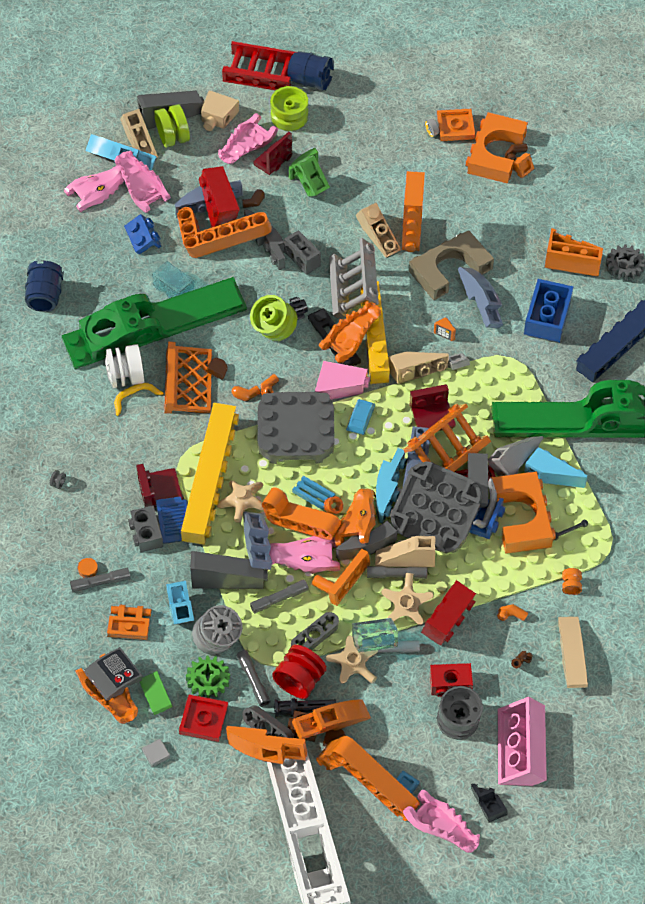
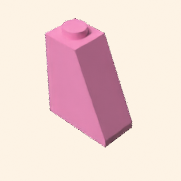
M323 361L315 392L327 393L330 399L359 395L364 393L365 388L369 387L370 377H367V369Z

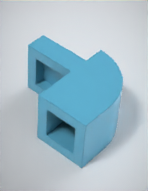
M186 581L166 584L173 624L194 621Z

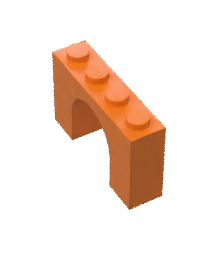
M488 112L486 118L481 120V131L476 133V144H472L471 157H467L465 164L468 167L467 174L508 184L513 171L514 160L493 155L485 147L494 141L523 144L528 122Z
M407 171L402 250L408 252L420 251L425 172Z
M537 471L491 477L497 492V502L499 498L504 499L503 503L523 502L529 505L536 515L528 523L502 528L501 538L505 554L551 548L552 542L556 538L555 530L550 526L551 514L550 511L546 510L547 498L546 495L542 494L543 482L542 479L538 478Z

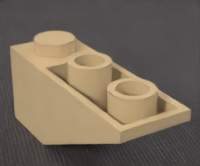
M377 203L361 209L356 214L362 229L385 257L401 251Z
M403 352L388 357L390 374L397 384L421 378L437 371H443L448 368L449 360L448 353Z
M414 536L376 551L375 566L435 567V536Z

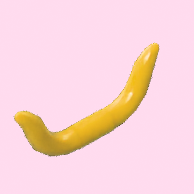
M146 382L126 388L115 398L116 416H119L121 413L122 400L135 392L145 389L156 395H163L164 393L154 385Z

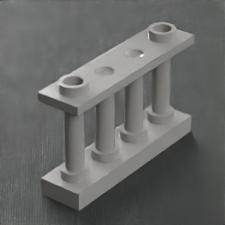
M363 238L359 239L360 250L347 258L342 259L336 254L329 257L333 316L339 320L346 319V315H350V309L366 300L376 305L379 304L375 248L372 243ZM361 258V265L347 272V265ZM362 272V279L348 287V280ZM363 287V294L349 301V294Z

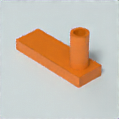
M361 549L335 583L316 575L312 585L329 593L330 602L338 606L367 569V566L371 564L368 551Z

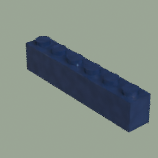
M641 300L633 311L630 310L621 322H616L611 331L605 332L601 340L593 343L585 354L582 353L577 358L576 371L594 383L645 336V300Z

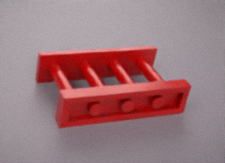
M231 42V52L234 55L231 67L223 66V82L275 91L281 87L291 86V77L287 76L289 61L295 53L294 51L242 42ZM241 56L251 58L247 70L238 68ZM258 59L267 60L264 72L254 71ZM274 62L284 63L281 75L271 74Z

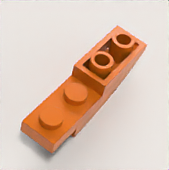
M357 699L314 709L312 713L294 718L292 724L299 739H306L332 729L336 731L366 721L371 716L363 699Z
M226 727L228 744L250 757L283 764L285 758L306 760L307 748L305 739L268 736L266 729Z

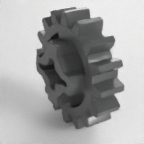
M624 244L623 248L617 245L616 250L612 248L611 253L607 254V270L612 271V276L618 275L619 280L621 277H624L625 281L628 280V277L634 280L635 275L640 277L641 272H644V253L639 254L640 249L634 250L633 245L630 248H627L626 244Z

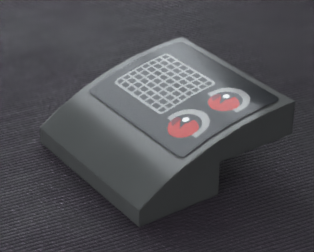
M120 647L100 657L84 669V673L106 701L123 694L126 687L142 681L143 677Z

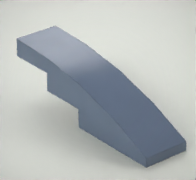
M244 511V534L251 567L271 570L272 560L269 555L271 546L268 540L269 529L265 518L261 513Z

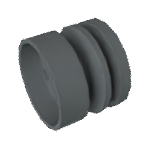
M458 686L447 690L443 694L436 717L437 725L443 734L449 738L459 740L466 739L475 733L483 711L482 700L478 693L471 688Z

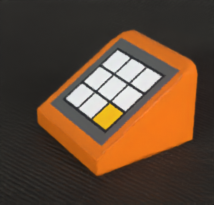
M445 317L434 323L435 334L450 341L455 340L456 329L448 318Z

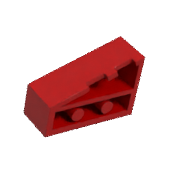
M224 167L203 169L199 177V184L202 187L211 228L236 220L240 209Z
M456 580L441 603L436 607L432 616L426 621L421 633L440 646L444 641L448 643L454 635L452 630L455 625L459 627L465 619L463 614L466 609L470 611L476 603L473 600L476 593Z

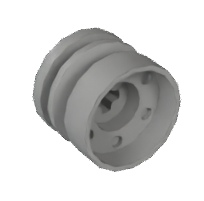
M224 605L208 609L193 627V641L197 648L209 655H220L227 651L239 639L242 633V621L238 613Z

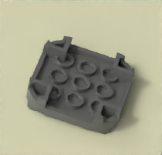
M274 392L262 395L258 404L259 454L270 460V463L277 464V460H315V464L323 463L325 458L329 457L331 453L333 454L335 440L334 406L329 394L319 392Z
M425 461L418 463L408 471L407 479L393 510L391 509L392 526L399 534L407 538L435 536L436 551L455 553L465 543L481 507L483 499L482 490L470 478L436 465L433 462Z

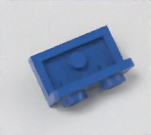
M142 214L124 225L137 254H142L153 245L157 248L162 247L159 241L161 238L153 228L155 226L153 221Z
M499 498L487 527L479 528L473 524L469 533L490 539L492 533L497 532L499 526L498 518H502L506 508L503 506L504 499ZM480 508L475 520L479 519L482 521L487 508Z

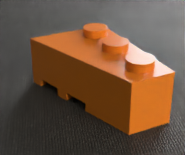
M551 228L544 268L599 276L603 248L583 240L581 242L572 239L571 235H561L556 233V229Z

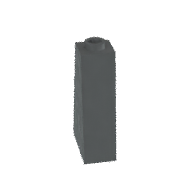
M195 90L138 95L137 103L146 128L149 130L156 128L154 111L164 108L168 112L170 106L179 104L183 109L185 117L189 118L201 114L204 99Z
M191 551L190 571L192 589H264V581H268V569L251 567L249 559Z

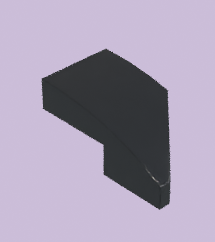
M471 784L472 792L488 823L508 815L505 805L500 797L495 794V789L489 787L488 790L478 787V784Z

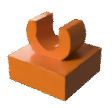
M524 153L513 162V170L517 172L520 178H524L535 169L531 155L528 153Z

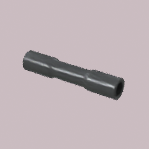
M367 566V578H405L406 573L414 574L413 579H427V567L389 568L385 566Z
M127 567L98 576L72 580L70 585L73 593L98 585L128 580L131 577Z
M303 579L272 595L264 596L251 602L250 607L253 613L256 614L280 601L308 591L309 587Z
M242 650L238 652L236 656L248 677L259 706L263 707L270 704L271 700L256 673L248 651Z

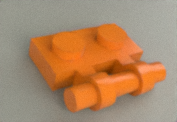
M122 604L111 606V614H118V616H109L107 637L148 640L150 618H143V616L151 617L152 609L144 608V606H137V608L126 607V605ZM125 615H136V617H125Z

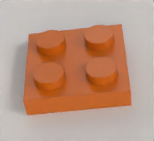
M472 109L437 110L440 141L475 139Z

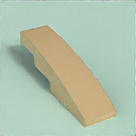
M558 617L562 664L567 688H587L586 663L579 618Z

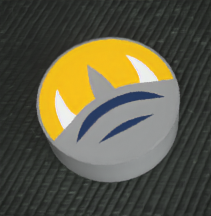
M434 119L425 121V127L431 137L438 135L439 127Z

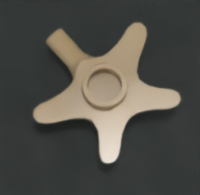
M232 480L229 482V486L233 492L220 500L217 505L218 508L235 507L234 521L240 523L242 522L245 509L256 508L263 510L262 501L257 499L255 494L264 484L256 482L242 486Z
M406 573L405 586L400 592L382 589V595L395 605L394 611L387 618L388 622H393L399 617L406 615L417 624H423L424 621L418 612V607L432 599L433 593L414 592V574Z
M347 636L345 649L341 653L330 654L325 658L328 662L341 665L342 670L339 680L342 684L346 683L353 674L362 675L370 683L375 682L377 679L366 668L365 664L369 658L378 653V648L356 649L352 636Z

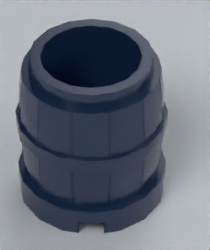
M295 52L289 61L288 77H291L292 82L303 86L315 87L322 91L327 90L333 77L330 76L331 70L334 71V60L331 57H322L312 52Z
M43 260V264H37L38 261H34L29 264L27 269L28 278L25 284V302L29 308L35 311L49 312L58 305L62 292L61 283L64 278V271L62 272V267L54 262Z

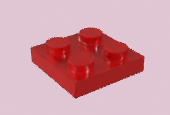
M189 694L179 727V734L219 742L229 702Z

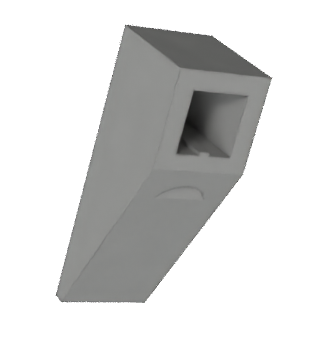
M542 436L529 437L497 448L488 459V463L498 477L517 474L518 469L528 461V457L539 447L540 442L544 438Z

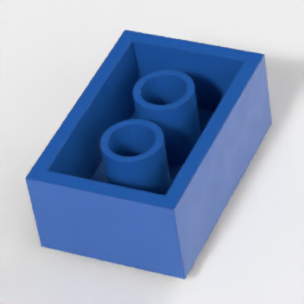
M537 279L525 321L524 335L560 343L574 286Z

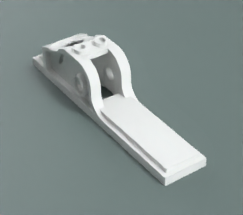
M308 752L306 760L285 758L283 764L266 761L283 822L291 864L302 904H351ZM319 833L326 869L307 873L302 852H300L298 838Z

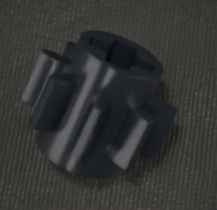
M299 297L289 299L290 305L296 311L297 320L305 318L304 313L308 312L305 300H300Z

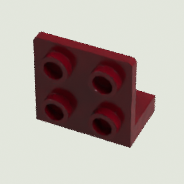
M288 131L280 140L275 141L253 161L254 166L268 175L278 171L285 161H289L293 155L292 133Z
M447 384L410 391L409 405L416 427L430 428L449 413V389ZM454 419L448 423L450 428H455L456 426Z
M144 463L136 465L144 507H157L156 500L181 497V500H183L175 468L150 473L149 470L145 471Z

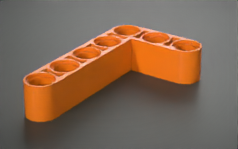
M183 207L177 213L183 244L192 258L202 257L266 236L272 231V225L264 212H258L200 231L198 220L190 207Z
M343 736L329 742L316 758L320 766L324 765L327 767L326 770L343 766L397 817L401 816L403 821H408L403 813L408 806L416 810L420 805L416 797L355 740L348 736Z

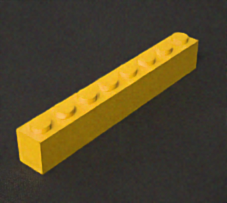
M213 403L181 529V538L184 542L205 545L206 538L211 536L212 526H210V522L215 520L216 510H214V506L218 505L220 494L218 490L223 487L224 477H222L223 472L226 473L228 465L226 458L231 455L232 446L230 441H234L235 438L234 425H238L239 422L236 406Z

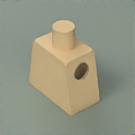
M209 90L201 110L202 122H205L203 127L207 131H212L215 126L224 129L238 114L239 100Z

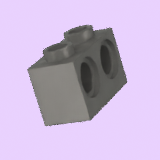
M299 230L284 238V252L306 275L321 266V252Z
M154 506L131 510V519H128L130 530L135 531V535H132L135 547L139 546L140 553L162 548L163 539Z

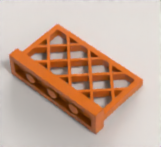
M168 341L164 413H172V410L195 413L211 412V374L207 373L204 377H201L196 371L201 368L205 371L207 370L208 364L212 360V349L176 346V342ZM178 352L186 353L189 357L183 360L178 356ZM199 354L207 355V359L201 362L197 356ZM192 359L198 364L194 369L187 364ZM181 367L189 371L184 376L178 371ZM191 375L198 380L194 384L187 380ZM181 382L188 386L184 391L178 387V384ZM201 383L207 388L203 393L196 388ZM191 390L198 395L193 400L186 395ZM183 397L188 403L186 405H177V400ZM202 399L207 403V406L199 407L196 402Z

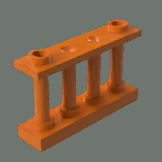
M455 404L448 409L449 413L422 435L407 442L408 446L403 451L405 453L415 451L422 462H431L420 446L426 440H429L443 461L442 467L455 472L468 461V453H478L491 440L487 435L481 437L476 435L461 412L468 407L467 404ZM454 418L457 419L470 439V444L467 447L462 446L448 425ZM441 428L456 449L457 455L453 458H449L434 435Z

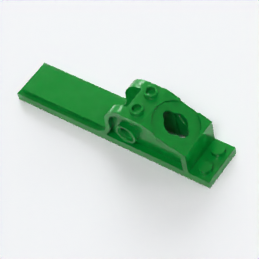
M234 277L160 302H150L146 294H135L114 301L92 315L79 320V329L61 335V339L74 369H78L106 359V349H111L112 356H116L115 348H119L120 352L124 353L126 346L138 344L139 347L246 311L247 306ZM110 327L114 328L107 336L101 337L96 334L98 331Z
M605 380L594 384L590 388L588 395L576 402H492L494 437L645 438V399L639 396L643 395L645 397V386L632 380Z

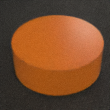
M92 558L82 559L78 563L80 576L83 578L95 576L98 572L97 562Z

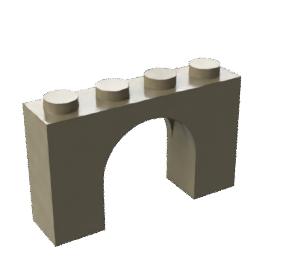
M469 230L458 234L449 241H444L441 245L429 249L426 253L416 256L409 261L410 274L433 300L449 293V281L437 268L441 261L450 258L462 260L470 268H473L482 275L493 269L494 258Z

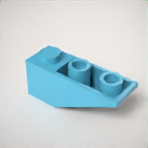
M539 447L525 464L524 473L537 471L538 478L542 479L543 483L580 488L586 486L587 475L583 471L575 469L568 465L566 461L556 458L549 451L542 450Z

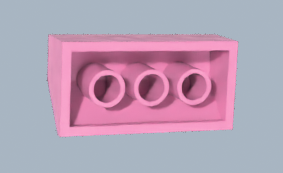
M527 697L499 708L498 784L533 786L547 781L545 705L531 697Z

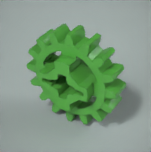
M209 655L206 656V660L198 657L199 662L192 661V668H187V687L192 688V694L199 692L200 697L206 695L207 698H210V695L213 694L217 698L219 691L224 693V687H229V667L224 666L223 660L217 662L216 656L213 660H210ZM208 672H209V676H210V677H209V681H207V678H206Z

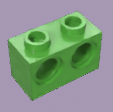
M315 156L305 157L292 165L308 196H316L330 188Z

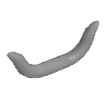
M492 478L488 481L490 499L482 521L478 519L473 522L479 528L488 526L496 507L497 492Z

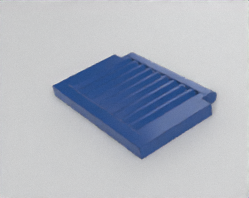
M181 497L156 500L163 544L182 541L181 529L188 501L181 500Z

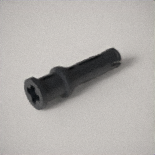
M295 698L285 701L274 699L275 717L279 715H292L293 717L295 711L312 713L314 709L336 703V699L297 701Z

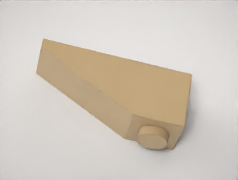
M137 109L123 114L120 120L132 147L157 156L140 110Z

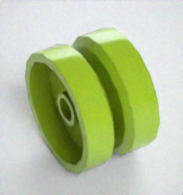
M293 86L281 87L274 91L270 100L272 123L284 131H294L302 128L308 121L307 94L302 89Z
M179 104L170 106L168 112L164 108L154 111L157 131L165 148L174 146L176 140L179 143L190 141L188 123Z
M276 295L261 297L254 303L251 309V325L256 331L272 341H281L288 338L297 326L298 318L294 308Z

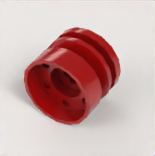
M293 645L288 650V653L285 654L284 661H281L273 671L272 677L276 684L287 693L299 699H306L315 688V683L320 681L321 676L327 671V666L312 650L301 645Z

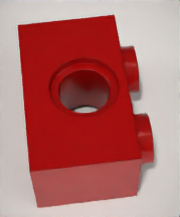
M471 663L430 665L431 695L442 697L447 690L458 686L468 687L473 690ZM448 680H454L455 683H449Z

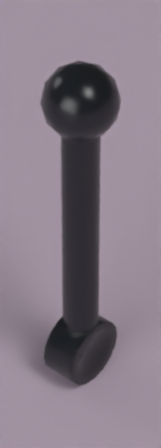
M584 519L577 525L561 532H555L556 538L554 540H558L559 536L577 528L587 527L588 521Z

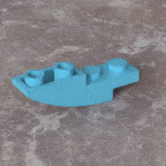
M92 134L86 148L87 152L114 161L117 155L132 151L134 157L139 162L142 161L144 165H147L149 170H153L157 158L155 155Z
M400 448L397 449L391 463L383 460L377 478L376 512L379 523L382 524L386 517L389 518L392 509L391 505L397 501L400 491H397L399 471L405 468L407 462L405 452Z

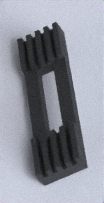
M324 308L308 315V320L324 340L328 336L324 328L329 326L332 329L335 324ZM330 347V350L336 356L338 353ZM355 352L352 357L340 364L356 366L361 363V359Z

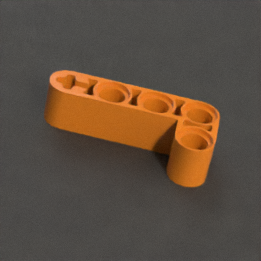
M276 487L271 488L262 502L265 515L272 524L322 539L332 540L342 524L341 520L333 514L289 502L286 494Z

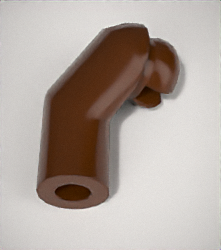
M512 144L506 151L505 158L515 161L517 153L527 152V144Z
M521 651L512 660V667L517 669L524 662L531 663L532 653Z

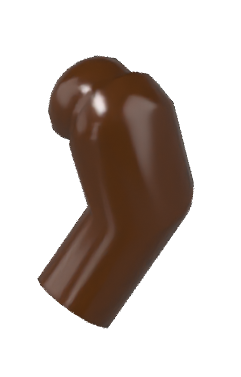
M257 189L251 198L242 199L243 208L259 206L265 198L264 191Z

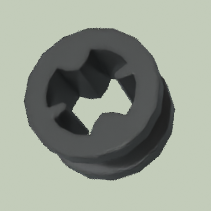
M55 470L50 478V486H56L57 489H61L66 480V473L60 474V471Z

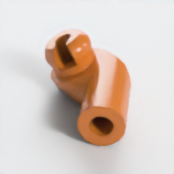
M275 374L261 383V395L274 393L272 386L279 382V378Z
M235 386L231 391L235 398L243 401H248L261 394L258 386H254L249 390Z
M511 604L500 607L497 617L499 620L505 621L509 616H515L524 621L528 612Z

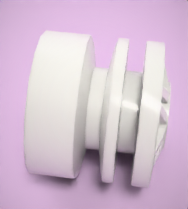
M138 344L126 346L125 355H121L119 348H115L116 357L112 356L111 349H106L105 364L112 388H117L116 379H120L122 387L125 386L126 377H129L132 385L144 383Z

